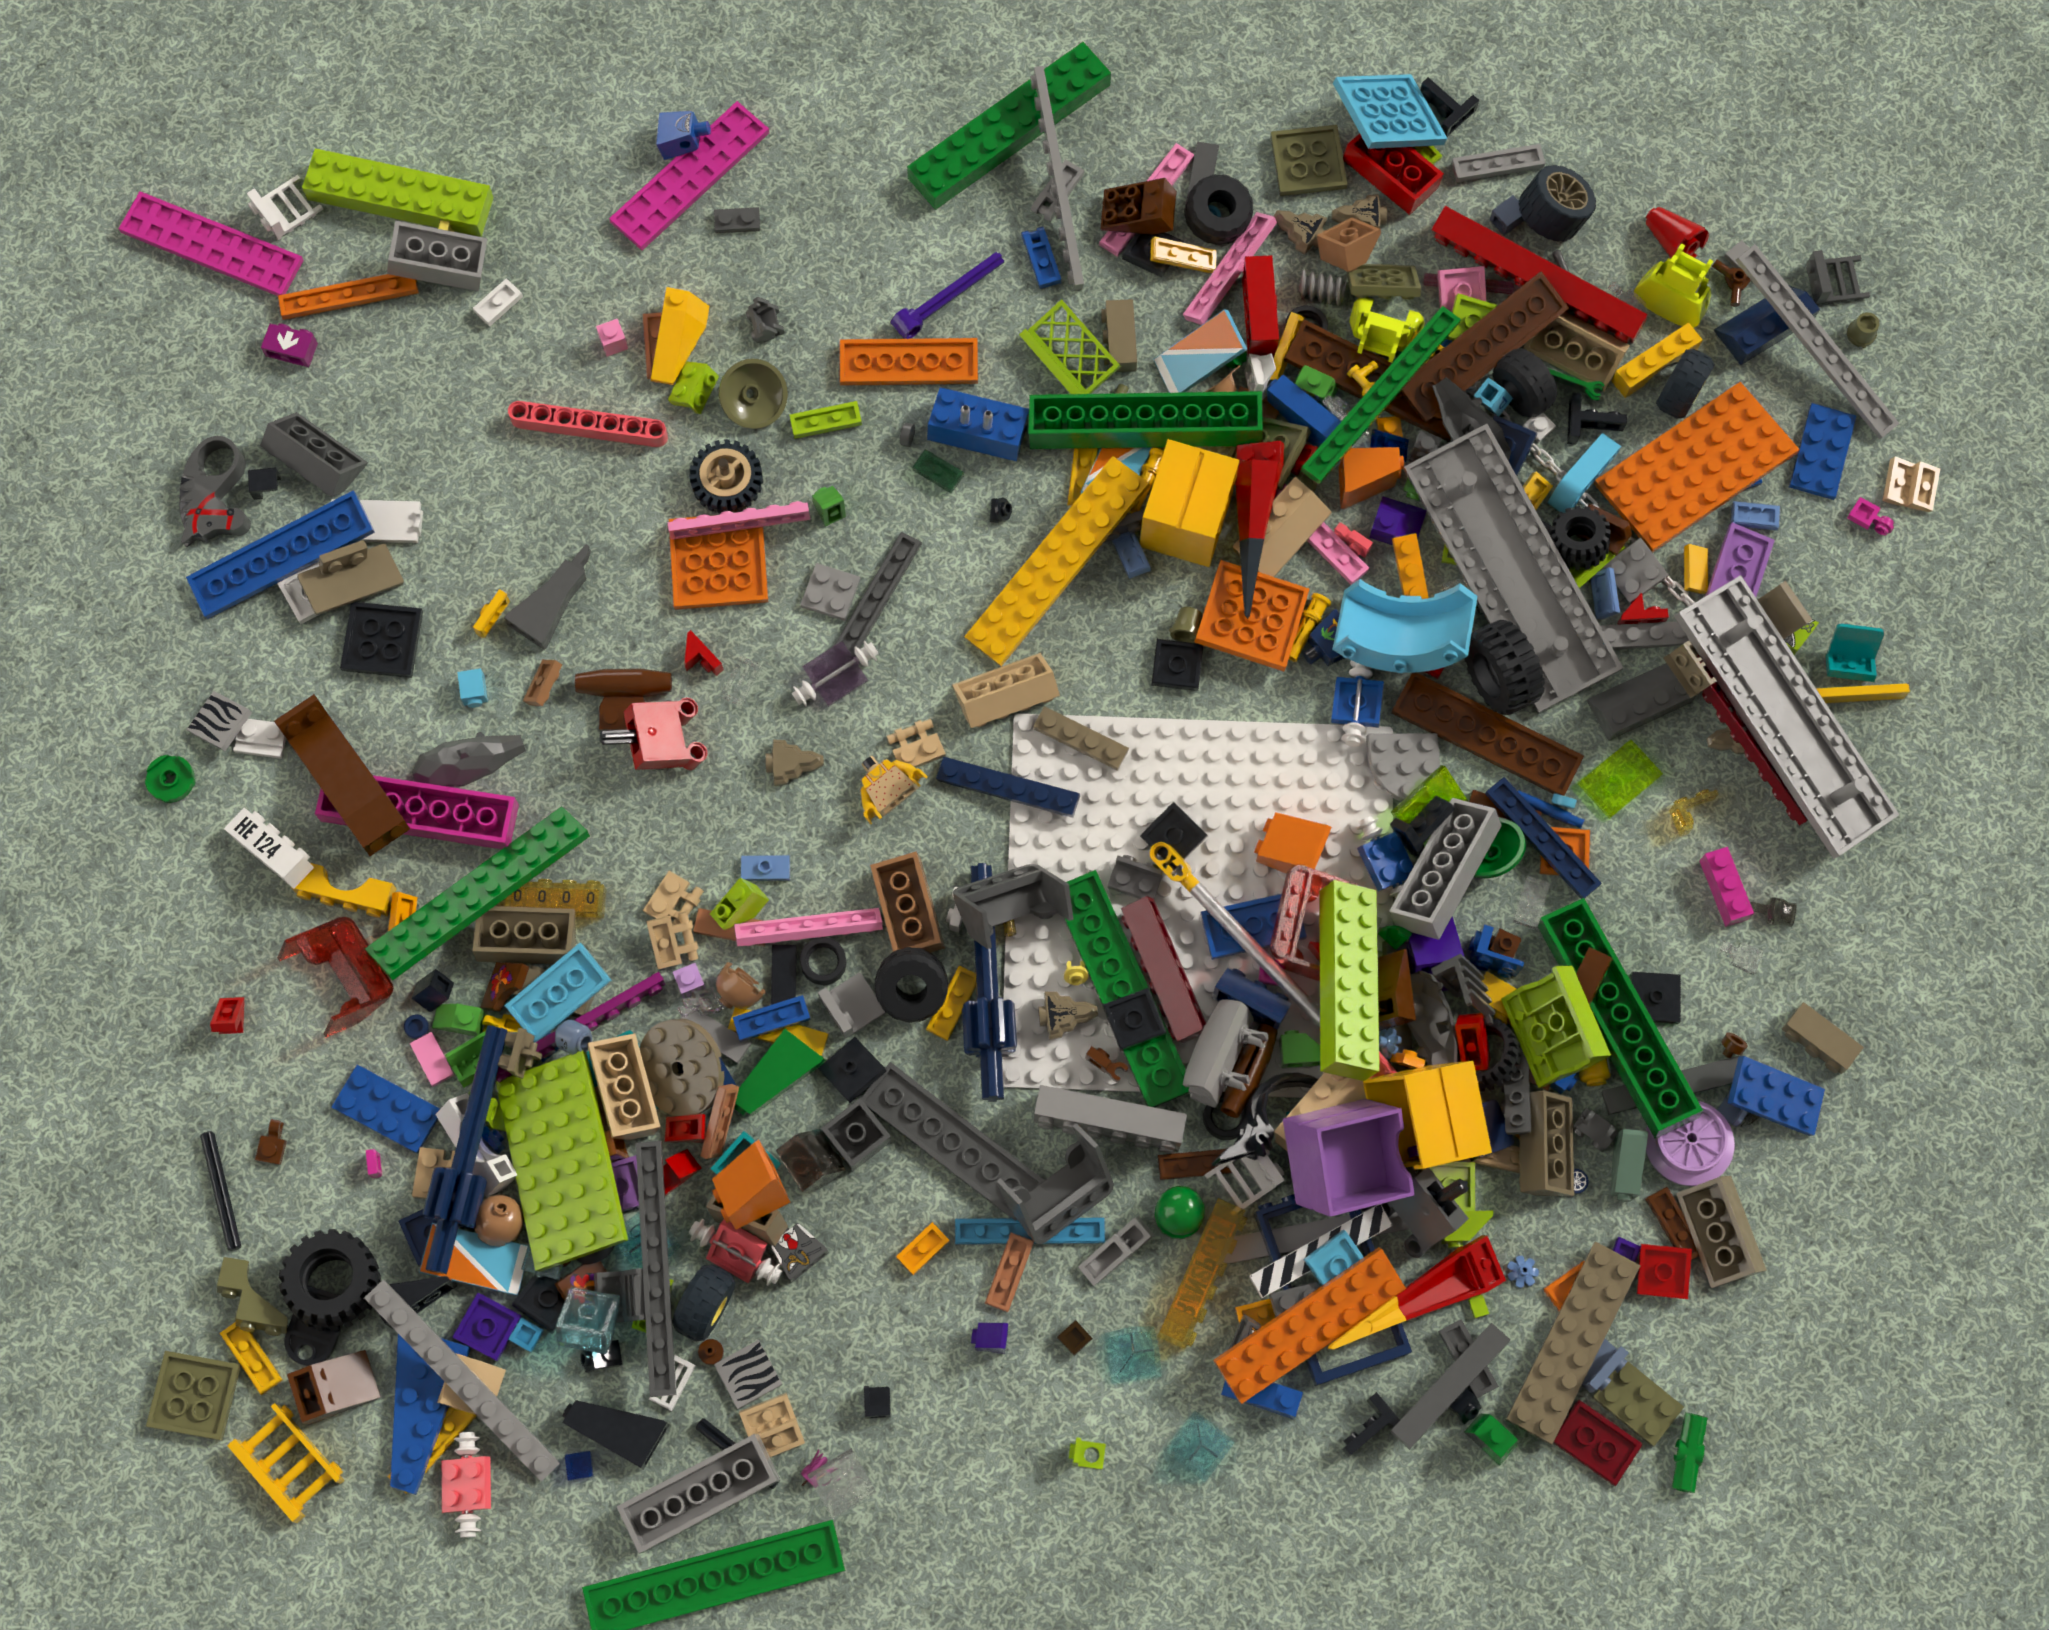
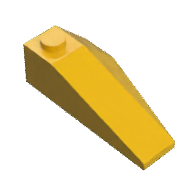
M666 287L650 381L674 385L688 357L706 329L710 306L690 291Z

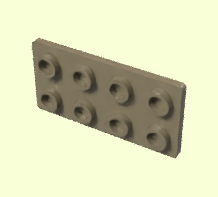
M364 540L319 555V567L297 575L316 615L392 589L404 583L386 544L368 549Z

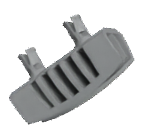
M1220 1000L1196 1043L1184 1076L1183 1085L1189 1087L1190 1098L1211 1107L1217 1106L1225 1086L1241 1089L1242 1091L1246 1090L1243 1083L1249 1084V1076L1232 1072L1243 1044L1248 1043L1264 1048L1262 1040L1267 1041L1268 1039L1266 1032L1250 1029L1254 1018L1249 1008L1242 1002L1235 1000Z

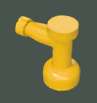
M1371 361L1361 369L1358 365H1355L1347 372V375L1350 378L1353 377L1363 388V396L1376 383H1370L1365 378L1372 371L1378 369L1375 361Z

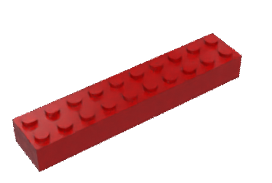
M1444 206L1431 229L1437 243L1444 247H1447L1448 244L1452 245L1457 254L1465 258L1468 255L1474 257L1476 264L1484 266L1486 269L1489 265L1494 268L1496 275L1507 279L1508 276L1513 278L1514 284L1518 287L1523 286L1539 272H1542L1569 309L1575 312V317L1585 322L1589 319L1595 323L1596 328L1606 333L1608 330L1613 332L1615 338L1625 343H1628V341L1634 343L1647 320L1648 314L1447 206Z

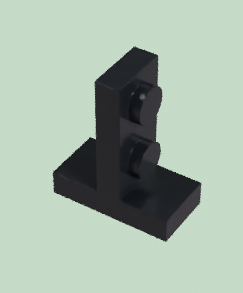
M1429 77L1421 84L1420 91L1427 103L1434 105L1443 118L1447 117L1441 125L1446 137L1477 110L1479 99L1474 95L1468 98L1462 105H1459Z
M1572 393L1568 408L1567 444H1577L1580 437V428L1623 432L1627 424V414H1621L1617 411L1603 413L1594 409L1581 411L1582 394Z
M1435 796L1409 824L1395 818L1390 823V826L1408 853L1419 858L1425 848L1423 843L1450 816L1455 808L1450 802Z
M1377 1392L1367 1402L1380 1417L1376 1418L1373 1415L1363 1424L1365 1430L1359 1435L1354 1431L1343 1441L1346 1446L1342 1450L1348 1457L1384 1426L1387 1425L1392 1430L1400 1421Z

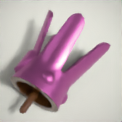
M819 1449L811 1463L801 1472L802 1476L806 1479L802 1486L809 1482L815 1487L823 1477L837 1469L834 1465L821 1470L828 1459L827 1457L822 1458L823 1453L817 1458Z

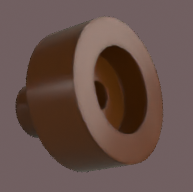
M1730 1032L1726 1033L1721 1041L1725 1047L1722 1054L1727 1058H1731L1733 1054L1742 1055L1748 1047L1742 1038Z
M707 1339L699 1346L698 1355L703 1363L714 1365L722 1360L724 1348L719 1341Z

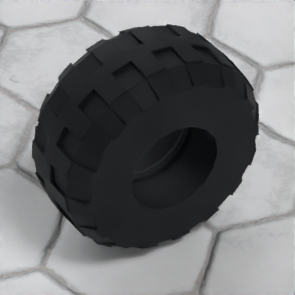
M1214 174L1202 178L1193 186L1185 202L1184 216L1187 226L1196 237L1206 243L1215 245L1229 244L1240 237L1248 228L1253 216V200L1248 189L1236 178L1234 179L1223 174ZM1211 202L1222 203L1228 208L1230 216L1223 218L1213 215L1207 204Z
M1513 349L1504 355L1493 369L1494 382L1506 389L1513 399L1509 405L1520 415L1526 417L1539 416L1555 402L1557 397L1555 380L1547 366L1531 351H1527V349Z
M906 947L892 952L881 962L875 977V994L881 1008L892 1018L904 1022H921L935 1015L943 1006L948 992V978L942 962L934 954L921 948ZM907 975H915L920 977L926 986L917 994H906L898 988L897 983Z

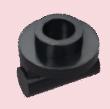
M1004 497L991 499L990 522L999 523V521L1009 520L1012 513L1010 502Z

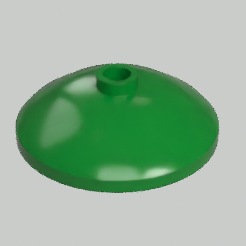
M1499 817L1501 827L1476 871L1475 878L1487 879L1501 876L1512 870L1521 861L1525 853L1526 841L1522 830L1517 824Z

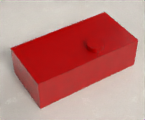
M1360 133L1347 144L1343 155L1344 162L1409 215L1439 188L1444 175L1442 171L1412 147L1368 149Z
M1245 256L1242 271V289L1248 357L1249 354L1264 356L1271 353L1274 358L1279 343L1273 256Z

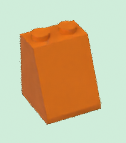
M1399 447L1351 448L1345 454L1338 465L1341 509H1346L1395 486L1397 479L1401 478V470L1404 469V457L1400 456Z
M1275 812L1273 819L1268 818L1263 831L1266 832L1264 841L1259 839L1254 853L1258 854L1256 862L1310 883L1332 827Z
M760 1140L749 1146L712 1179L715 1185V1189L712 1190L718 1204L722 1202L724 1208L720 1209L726 1223L731 1221L736 1230L791 1203L775 1166Z

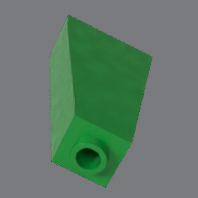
M784 1029L739 1087L734 1109L743 1116L747 1113L753 1116L823 1065L826 1059L788 1030Z

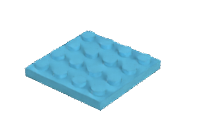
M1411 74L1335 78L1333 85L1368 149L1444 145L1447 141L1445 133Z

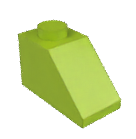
M1493 1210L1463 1211L1469 1219L1455 1232L1442 1239V1244H1448V1248L1457 1249L1463 1246V1244H1467L1492 1218Z

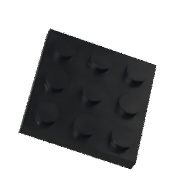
M363 602L351 603L340 669L346 672L412 678L423 616L422 608Z

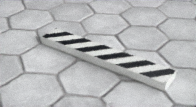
M1378 1204L1249 1277L1262 1299L1309 1273L1311 1270L1303 1259L1342 1230L1348 1233L1357 1246L1393 1225L1381 1204Z

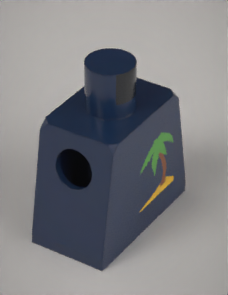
M1336 609L1309 635L1308 643L1312 647L1304 652L1303 655L1311 665L1320 658L1327 666L1345 658L1332 650L1340 614Z

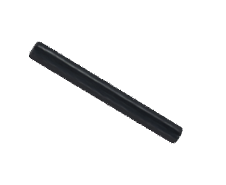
M208 1131L200 1135L226 1247L229 1251H235L241 1248L240 1237L216 1137L212 1131Z

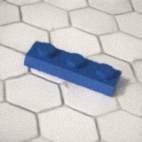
M803 995L733 1017L740 1042L811 1020Z

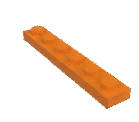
M386 274L278 295L281 316L283 320L418 294L419 291L416 279Z

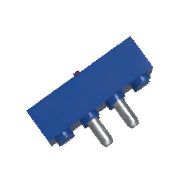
M940 387L928 422L927 440L1017 462L1028 425L1029 409Z

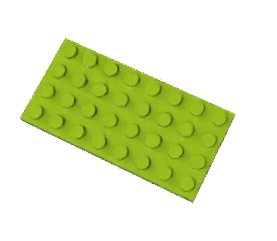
M583 1050L581 1052L577 1051L574 1055L569 1054L526 1070L523 1078H517L513 1075L500 1083L497 1081L496 1087L512 1163L517 1173L516 1182L535 1271L541 1272L628 1241L587 1052Z

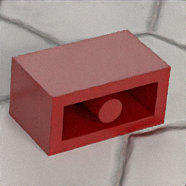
M1483 1014L1459 1015L1455 1029L1461 1062L1473 1061L1475 1071L1487 1070L1491 1057Z

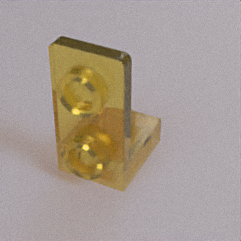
M1705 789L1696 793L1694 798L1687 799V797H1682L1673 802L1674 805L1670 808L1669 813L1680 837L1689 834L1694 825L1691 813L1686 810L1715 800L1719 795L1717 790L1710 792L1709 789Z

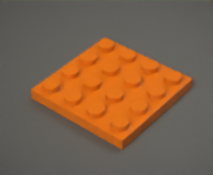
M687 517L685 519H695L696 517ZM763 527L672 540L670 538L673 603L675 610L768 602Z
M1220 560L1194 642L1284 672L1310 589L1258 572L1250 617L1246 618L1244 615L1241 566Z

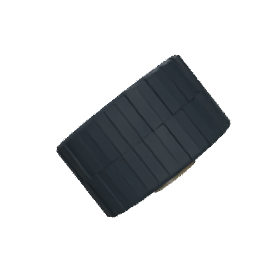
M1551 165L1545 166L1537 173L1521 194L1518 205L1522 218L1538 235L1548 240L1564 242L1572 239L1594 213L1596 197L1588 182L1581 175L1564 166Z

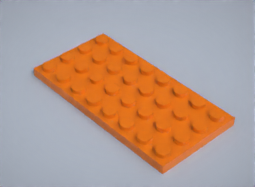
M1740 381L1594 481V485L1619 515L1630 523V528L1639 538H1642L1653 553L1798 454L1800 449Z

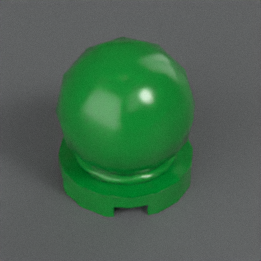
M1186 1186L1168 1188L1160 1195L1155 1206L1154 1218L1161 1232L1171 1239L1182 1240L1191 1237L1199 1230L1205 1217L1203 1199L1195 1190Z

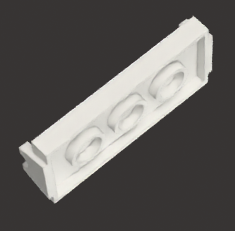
M360 500L375 533L362 540L365 542L418 543V538L421 536L423 518L420 501Z

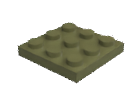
M1338 125L1271 132L1270 139L1280 196L1347 189L1348 184Z
M1363 264L1354 271H1346L1351 295L1366 298L1368 295H1377L1383 299L1391 298V296L1414 299V297L1421 296V285L1416 268L1413 265Z
M1262 417V442L1282 441L1284 443L1283 468L1277 489L1282 490L1311 431L1306 426ZM1232 446L1227 455L1228 457L1237 459V446Z
M165 1351L146 1427L223 1441L241 1365Z

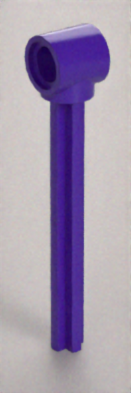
M995 252L917 309L911 308L908 310L904 308L891 319V325L903 339L913 338L922 329L923 321L1002 265L1004 263L1002 255Z

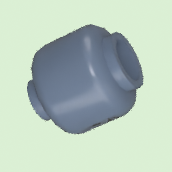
M575 1020L564 1021L555 1031L556 1046L560 1050L572 1055L576 1054L577 1051L581 1052L583 1050L586 1052L588 1050L587 1044L592 1042L591 1030L586 1025Z

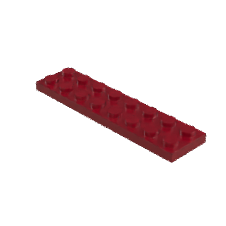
M1706 665L1703 666L1709 677L1713 678L1714 676ZM1716 681L1704 689L1702 692L1704 700L1708 704H1712L1716 709V715L1720 722L1726 723L1731 730L1730 735L1736 743H1740L1744 748L1746 758L1751 763H1755L1759 769L1758 773L1764 782L1768 781L1773 788L1772 793L1778 801H1782L1786 806V812L1790 819L1796 820L1799 826L1807 822L1808 819L1718 682Z

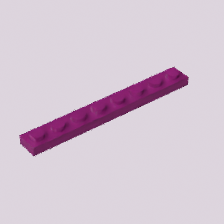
M658 971L578 1017L575 1021L586 1025L592 1032L598 1028V1024L602 1021H611L620 1015L619 1012L626 1007L631 1009L641 1003L640 999L647 995L651 997L660 993L663 990L662 986L665 985L664 979ZM555 1031L535 1042L538 1044L536 1052L541 1053L542 1058H547L555 1052L554 1048L557 1047ZM499 1067L495 1083L497 1081L500 1083L512 1076L511 1073Z

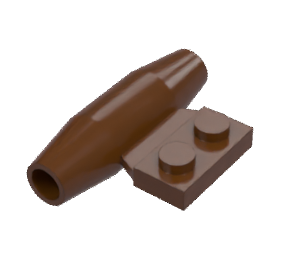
M643 668L588 671L575 674L576 693L604 697L599 706L600 731L627 730L623 712L631 703L645 702L643 698L645 696L672 692V674Z
M1260 1024L1256 1031L1268 1034L1267 1041L1262 1040L1264 1048L1247 1043L1244 1047L1242 1046L1232 1072L1248 1075L1249 1084L1243 1083L1246 1087L1245 1091L1226 1086L1221 1111L1230 1117L1238 1118L1247 1106L1251 1095L1259 1086L1269 1065L1278 1031L1270 1025Z

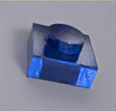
M485 1126L482 1137L499 1154L506 1148L501 1143L504 1138L495 1128L490 1131Z
M591 1451L564 1455L568 1481L594 1477Z

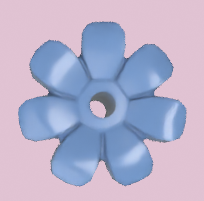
M1393 1028L1382 1030L1379 1035V1051L1386 1059H1390L1392 1054L1397 1053L1398 1047L1396 1045L1402 1042L1401 1037L1396 1035L1397 1032Z
M1517 1256L1515 1259L1516 1263L1510 1261L1507 1265V1268L1512 1271L1507 1274V1278L1509 1281L1516 1280L1515 1286L1518 1288H1522L1524 1282L1527 1286H1532L1535 1283L1532 1277L1539 1275V1270L1532 1268L1535 1261L1529 1258L1525 1262L1523 1256Z

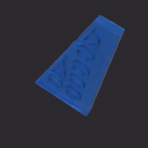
M399 1334L390 1486L417 1495L449 1406L438 1403L444 1380ZM441 1338L454 1353L468 1357L470 1347Z

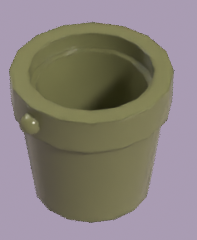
M1869 312L1859 315L1847 328L1849 341L1853 345L1862 348L1871 345L1877 337L1880 323L1878 317Z
M1182 607L1178 612L1174 625L1169 629L1172 639L1195 643L1194 641L1202 619L1201 611L1193 607Z

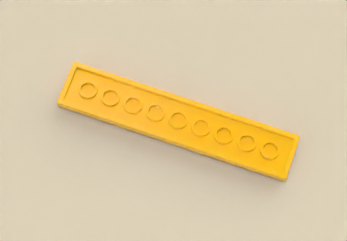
M1112 456L964 637L1002 667L1149 488V482Z

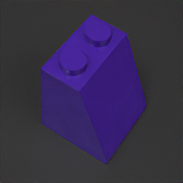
M1453 916L1439 940L1411 932V936L1405 941L1407 944L1410 974L1421 970L1433 975L1431 969L1441 962L1459 954L1464 956ZM1443 986L1442 991H1448V989Z

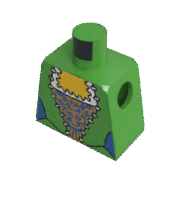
M1304 365L1298 371L1293 382L1325 409H1329L1338 391L1334 378L1307 365Z

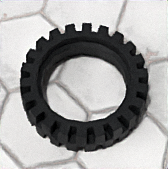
M1492 1018L1494 1024L1490 1026L1484 1019L1486 1034L1500 1036L1504 1041L1505 1047L1500 1061L1493 1068L1483 1073H1476L1480 1092H1484L1485 1088L1489 1091L1494 1090V1084L1498 1087L1504 1085L1502 1080L1505 1079L1508 1082L1511 1079L1509 1073L1515 1074L1517 1071L1515 1065H1520L1521 1062L1519 1056H1522L1520 1042L1513 1031L1499 1019L1494 1020ZM1459 1047L1457 1051V1062H1461Z

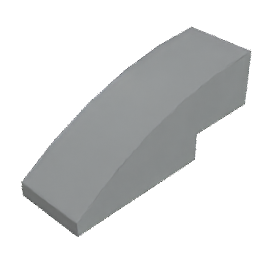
M1139 1216L1135 1217L1080 1264L1078 1268L1095 1286L1146 1244L1155 1234Z

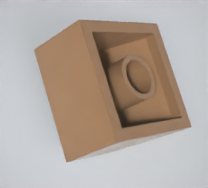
M1352 217L1317 235L1320 259L1345 271H1354L1367 262L1381 234V229Z

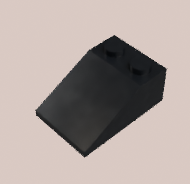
M448 1276L394 1283L390 1284V1286L418 1314L456 1288L457 1284ZM379 1314V1316H380V1318L382 1319V1321L384 1322V1324L387 1325V1326H389L390 1328L394 1329V1328Z

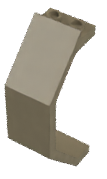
M1786 581L1758 599V602L1783 639L1812 621V618ZM1687 641L1663 659L1689 697L1692 698L1703 692L1704 689L1717 680L1714 677H1709L1703 668L1706 664L1704 662L1700 663L1702 658H1696L1699 655L1693 644Z

